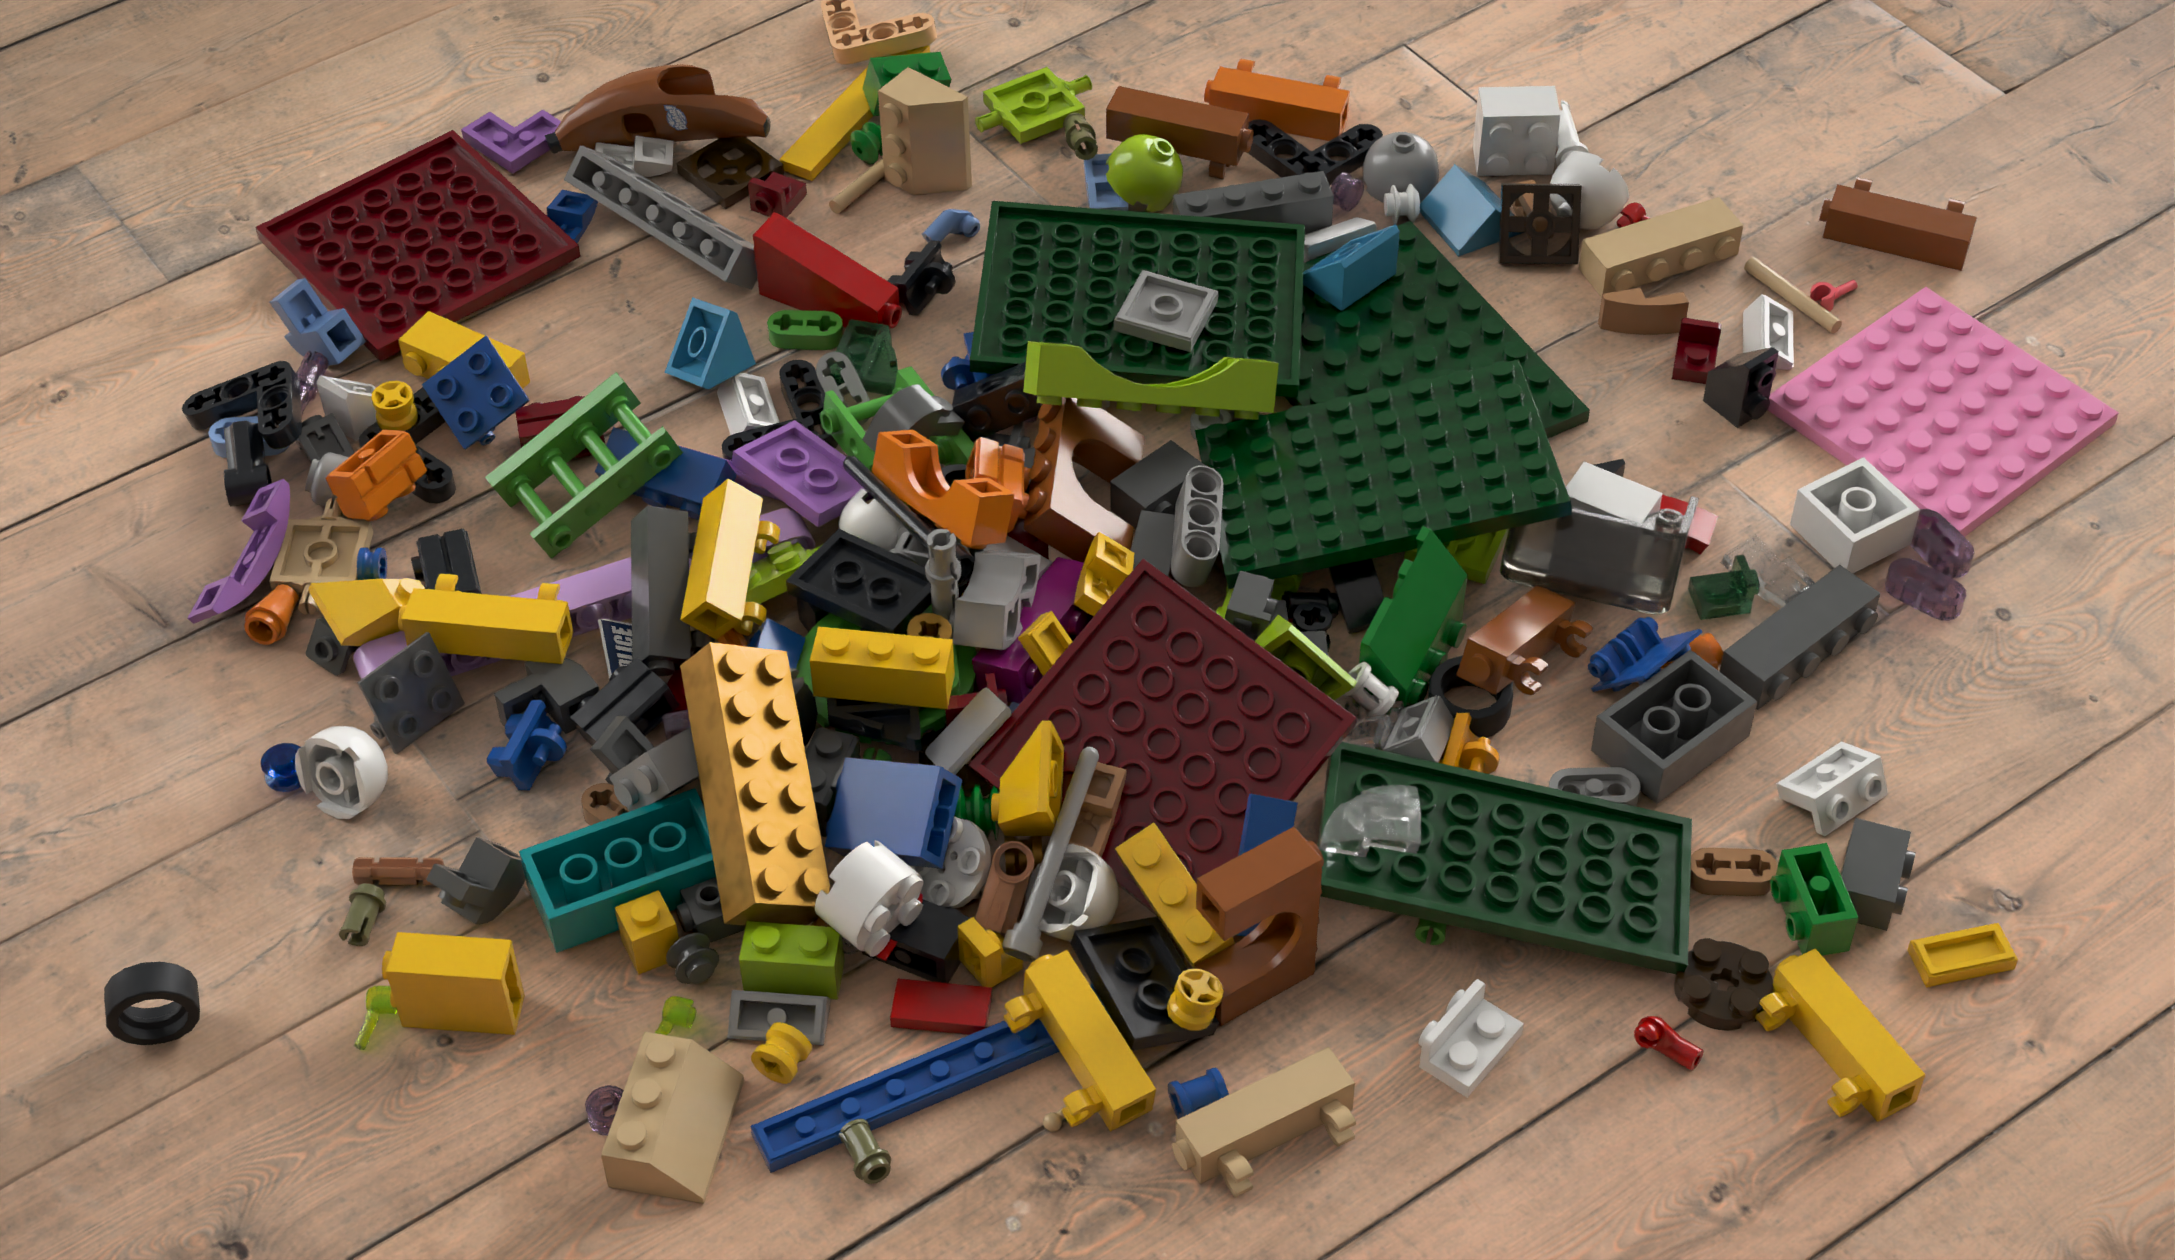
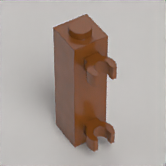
M1122 86L1117 87L1106 108V139L1123 142L1127 138L1139 134L1163 138L1173 146L1177 154L1209 160V177L1224 180L1225 167H1230V165L1237 167L1243 152L1248 153L1253 142V130L1248 129L1249 113Z
M1857 177L1854 188L1837 184L1833 198H1825L1819 221L1826 222L1823 238L1962 271L1977 219L1975 216L1962 214L1965 205L1964 201L1950 198L1946 210L1869 192L1873 180Z
M1537 585L1468 637L1457 676L1495 695L1512 681H1514L1515 686L1522 693L1534 695L1541 689L1542 684L1531 679L1528 671L1538 676L1546 671L1548 664L1541 658L1558 644H1560L1561 649L1567 655L1579 658L1586 652L1587 647L1579 644L1575 640L1574 634L1585 639L1592 633L1593 627L1581 620L1570 622L1576 602Z

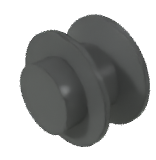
M693 933L683 936L668 950L666 961L670 967L676 968L675 976L679 982L685 984L701 983L710 978L719 963V955L716 950L709 948L710 940L705 934Z

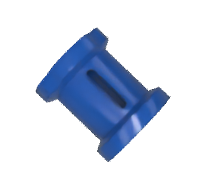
M1216 1067L1206 1070V1075L1180 1084L1175 1080L1168 1083L1170 1102L1178 1119L1229 1095L1225 1081Z

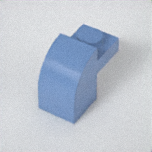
M306 278L297 279L269 302L289 330V333L284 336L285 339L300 355L320 366L340 364L366 342L346 310L342 308L328 311Z

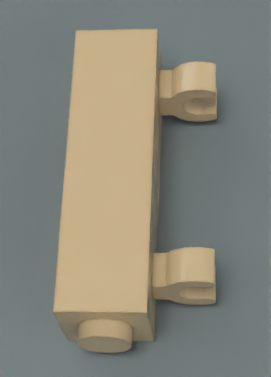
M1327 1047L1176 1120V1142L1172 1143L1175 1158L1182 1169H1190L1200 1184L1222 1174L1230 1192L1234 1197H1238L1253 1189V1185L1248 1178L1253 1176L1254 1172L1248 1161L1323 1124L1329 1137L1337 1147L1355 1139V1135L1350 1127L1356 1125V1120L1350 1112L1353 1109L1355 1082L1330 1047Z

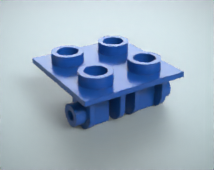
M486 335L422 384L465 450L477 441L482 446L491 443L495 439L493 433L495 427L530 401Z
M1637 618L1631 625L1620 632L1616 638L1611 639L1608 644L1590 657L1588 670L1594 677L1600 679L1591 688L1592 691L1612 688L1613 692H1617L1633 682H1638L1639 685L1643 684L1661 671L1660 667L1667 661H1675L1691 649L1689 643L1698 637L1702 630L1697 629L1661 639L1657 633L1658 624L1653 618Z

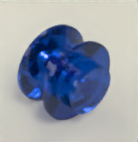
M281 743L269 748L263 754L260 765L265 774L266 784L271 789L278 792H289L301 787L295 770V755L297 750L301 748L300 746L293 743Z

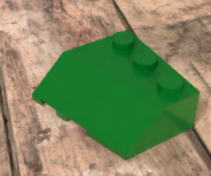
M1422 526L1416 537L1418 544L1414 561L1404 560L1398 571V579L1393 590V599L1389 597L1383 599L1360 645L1359 663H1368L1374 676L1387 687L1394 686L1398 690L1399 695L1395 703L1386 712L1397 718L1402 709L1424 700L1428 691V682L1436 667L1447 660L1451 647L1458 648L1467 628V625L1462 623L1467 573L1434 532L1425 526ZM1364 687V689H1365L1370 695H1374L1371 691H1369L1366 687Z

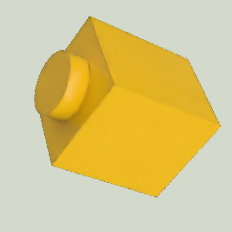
M657 890L616 906L615 912L621 941L638 975L667 964L666 954L670 947L679 939L676 922L660 891Z

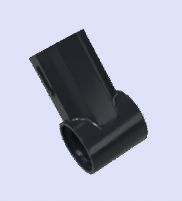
M249 421L233 422L232 425L224 428L228 469L224 470V484L230 507L251 504L258 489L272 484L270 470L265 462L264 441L259 432L258 423H251Z

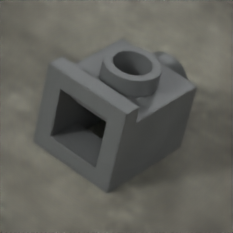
M1240 571L1227 606L1225 620L1255 641L1273 621L1278 600L1271 598L1274 580L1261 575Z
M716 877L680 890L682 904L676 906V912L684 932L692 930L693 933L705 934L709 938L710 943L745 930L746 925L724 924Z

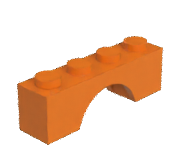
M914 430L878 433L872 473L901 501L909 505L914 513L929 518L935 522V526L938 529H947L951 534L954 533L961 540V544L968 548L984 549L987 544L1006 542L1015 496L1013 492L989 477L954 480L950 487L940 467L937 444Z

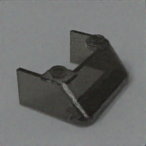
M1690 497L1685 516L1673 509H1660L1648 515L1645 524L1572 508L1573 515L1510 528L1502 554L1500 574L1508 581L1525 586H1539L1552 592L1647 614L1665 613L1671 608L1687 558L1699 498Z

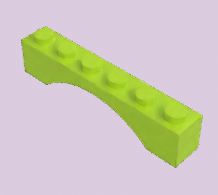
M1028 341L1023 392L1037 395L1036 403L1062 405V397L1077 398V406L1102 408V400L1117 401L1116 409L1141 411L1142 403L1156 404V412L1181 414V406L1195 407L1196 415L1220 417V409L1234 410L1235 418L1257 420L1259 412L1274 413L1279 363L1224 357L1209 369L1188 379L1167 384H1140L1113 374L1098 364L1082 347Z

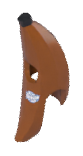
M685 64L663 65L628 73L598 87L584 96L563 117L555 132L545 135V139L550 151L556 154L561 151H578L580 145L595 150L597 142L632 146L635 142V136L671 140L673 142L736 137L766 138L770 132L771 121L761 107L752 99L716 95L709 70Z

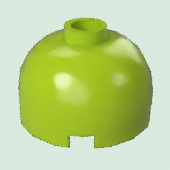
M1147 134L1134 135L1123 141L1106 160L1105 165L1109 166L1106 178L1115 193L1133 206L1137 201L1148 205L1145 209L1146 211L1154 212L1166 208L1173 200V195L1177 194L1181 187L1183 179L1181 159L1173 146L1163 138Z

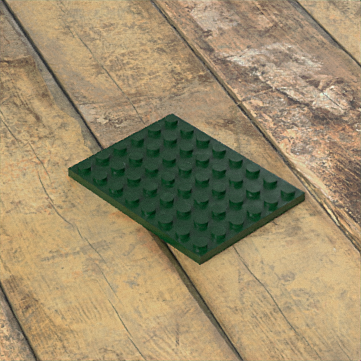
M992 201L970 354V372L996 374L1026 362L1028 341L1082 347L1098 364L1113 374L1140 384H1167L1188 379L1209 369L1224 357L1279 363L1276 396L1298 398L1305 225ZM1142 270L1218 291L1217 304L1191 352L1114 331V319Z
M1411 221L1397 226L1400 234L1396 274L1344 310H1339L1303 285L1298 398L1285 397L1292 406H1308L1329 401L1334 397H1349L1367 393L1375 388L1395 387L1408 384L1417 379H1431L1450 375L1458 370H1472L1491 366L1499 361L1509 362L1519 359L1547 438L1588 422L1590 409ZM1334 251L1304 262L1303 272Z
M1519 359L1509 362L1499 361L1491 366L1472 370H1458L1450 375L1431 379H1417L1408 384L1395 387L1375 388L1367 393L1349 397H1334L1329 401L1308 406H1293L1285 411L1266 415L1259 414L1257 420L1244 419L1225 424L1215 423L1206 428L1195 430L1201 462L1216 470L1223 479L1220 552L1228 589L1235 587L1240 571L1261 575L1274 580L1417 549L1416 537L1422 526L1430 528L1438 539L1445 543L1573 515L1570 497Z

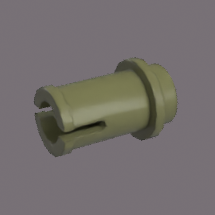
M363 883L350 893L349 901L351 906L339 931V936L343 941L347 939L349 932H351L348 944L354 946H365L368 944L377 915L383 912L386 907L385 893L381 888L373 884Z
M855 1119L846 1123L841 1128L842 1133H839V1137L855 1163L853 1171L856 1177L864 1180L867 1184H875L882 1181L891 1171L890 1164L892 1158L888 1151L879 1147L867 1120Z

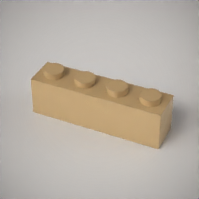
M1717 197L1583 239L1579 270L1602 298V294L1629 290L1738 255L1743 224L1721 198Z

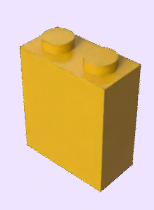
M397 932L392 951H386L384 954L382 976L384 980L389 981L391 988L390 1003L392 1007L397 1008L402 1027L506 1035L516 1034L525 994L512 940Z

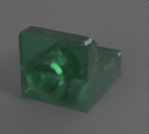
M1736 555L1734 557L1731 572L1690 577L1688 591L1700 620L1751 613L1754 595H1757L1760 589L1758 574L1755 569H1750L1745 555Z

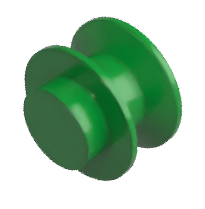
M866 122L862 127V131L855 130L851 133L850 142L852 150L859 159L867 164H874L878 160V155L883 156L880 125Z

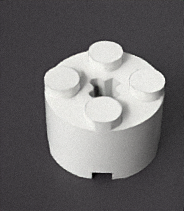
M875 840V847L865 842L853 849L841 860L829 875L835 881V884L828 894L821 889L815 903V912L821 919L857 949L865 951L874 957L886 947L890 940L889 933L900 923L908 926L918 917L923 908V904L918 898L924 882L920 874L881 842Z

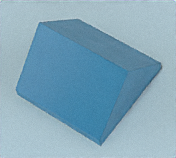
M1454 164L1420 203L1421 215L1458 257L1499 242L1501 199L1484 181ZM1509 232V238L1525 232Z
M1395 224L1352 239L1304 271L1303 285L1339 310H1344L1396 274L1400 234L1397 225Z
M692 297L664 373L709 390L756 363L738 314Z

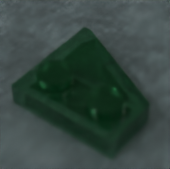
M850 319L836 352H841L849 358L866 392L883 395L892 394L893 389H895L898 366L895 350L892 347L889 326ZM837 364L830 366L831 374L828 376H832L838 383V386L845 383L840 372L843 368L838 367Z

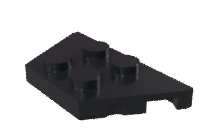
M827 697L829 726L909 750L922 751L919 706Z

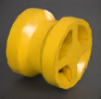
M388 381L374 389L371 400L376 410L377 423L382 430L406 431L415 425L418 413L413 403V391L408 384L401 381Z
M1202 969L1185 970L1178 976L1174 988L1175 991L1171 994L1167 1004V1012L1172 1021L1180 1027L1199 1031L1207 1028L1212 1023L1216 1011L1215 1008L1220 1004L1224 990L1222 983L1210 972Z
M776 1022L771 1025L766 1033V1043L758 1045L752 1053L751 1061L755 1068L770 1080L787 1084L791 1083L797 1074L798 1062L805 1061L811 1053L812 1044L795 1027L786 1023Z

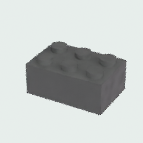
M1690 649L1597 716L1591 751L1610 767H1621L1634 773L1640 781V791L1654 803L1658 804L1750 736L1757 701Z

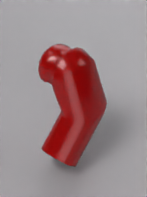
M1647 1016L1640 1019L1638 1026L1634 1030L1635 1041L1641 1047L1646 1049L1653 1048L1690 1071H1693L1702 1059L1703 1049L1681 1037L1658 1016Z

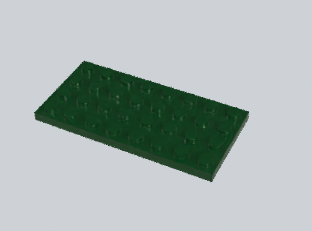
M1341 742L1328 758L1317 843L1324 859L1321 878L1322 894L1320 897L1676 975L1677 971L1685 972L1688 966L1692 819Z

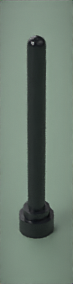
M854 456L846 457L843 461L844 470L928 550L927 537L933 530L861 461ZM956 545V558L960 561L961 576L957 581L960 584L971 576L975 558L964 547Z

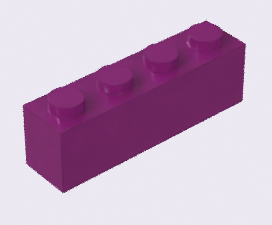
M1062 557L1055 559L1037 582L1032 607L1023 606L1020 614V622L1023 629L1019 636L1041 614L1052 610L1068 636L1074 641L1094 617L1074 605L1076 589L1084 562ZM1018 637L1004 650L981 648L972 659L978 692L986 688L985 674L994 673L997 689H1006L1007 702L1020 704L1043 677L1038 666L1031 659L1018 640Z

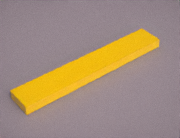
M930 45L882 57L930 53ZM867 68L782 155L779 161L783 163L784 171L813 181L850 141L851 133L855 130H861L863 125L873 117L862 89Z

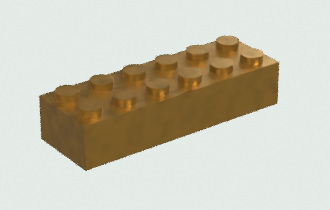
M710 642L680 665L724 924L746 925L747 921L808 925L819 918L815 912V903L820 890L822 889L828 894L831 889L787 651Z

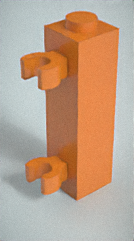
M1240 59L1236 69L1220 66L1214 80H1208L1206 84L1204 102L1212 106L1249 113V121L1266 120L1288 134L1330 141L1343 133L1348 121L1350 91L1338 89L1341 77L1326 75L1322 86L1253 73L1255 61Z

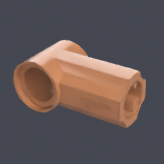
M1011 840L1001 844L996 849L975 920L982 927L1006 934L1007 930H1013L1014 924L1017 923L1029 879L1034 869V857L1026 844ZM1017 848L1026 855L1027 866L1022 873L1009 875L1001 869L1000 857L1007 849Z

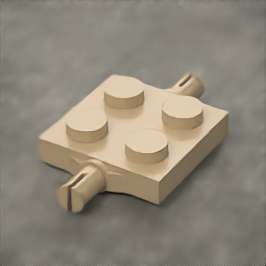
M332 498L326 501V507L322 516L311 519H288L285 537L273 566L269 581L272 590L276 586L284 584L292 587L297 593H302L298 610L305 615H308V610L310 615L315 614L317 611V604L308 591L310 584L358 580V552L362 547L370 548L373 536L371 521L342 518V511L336 501L337 498H335L334 504Z

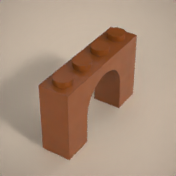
M1062 397V405L1042 404L1038 413V418L1040 419L1038 435L1033 445L1035 456L1033 466L1029 472V478L1031 479L1029 500L1024 508L1028 512L1023 529L1072 560L1079 562L1085 561L1091 543L1098 532L1131 550L1134 527L1097 504L1088 496L1076 478L1072 462L1083 466L1110 483L1112 479L1143 459L1145 436L1102 408L1077 406V398Z
M1295 827L1197 878L1196 909L1223 941L1260 922L1243 939L1194 966V969L1210 972L1222 983L1223 997L1220 1004L1215 1008V1016L1220 1026L1314 975L1316 952L1318 950L1317 932L1320 922L1319 905L1322 894L1321 878L1324 859L1318 846L1311 840L1307 841Z

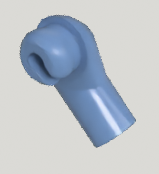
M947 209L934 220L922 233V236L927 242L930 240L941 242L949 233L973 237L980 230V221L967 210Z

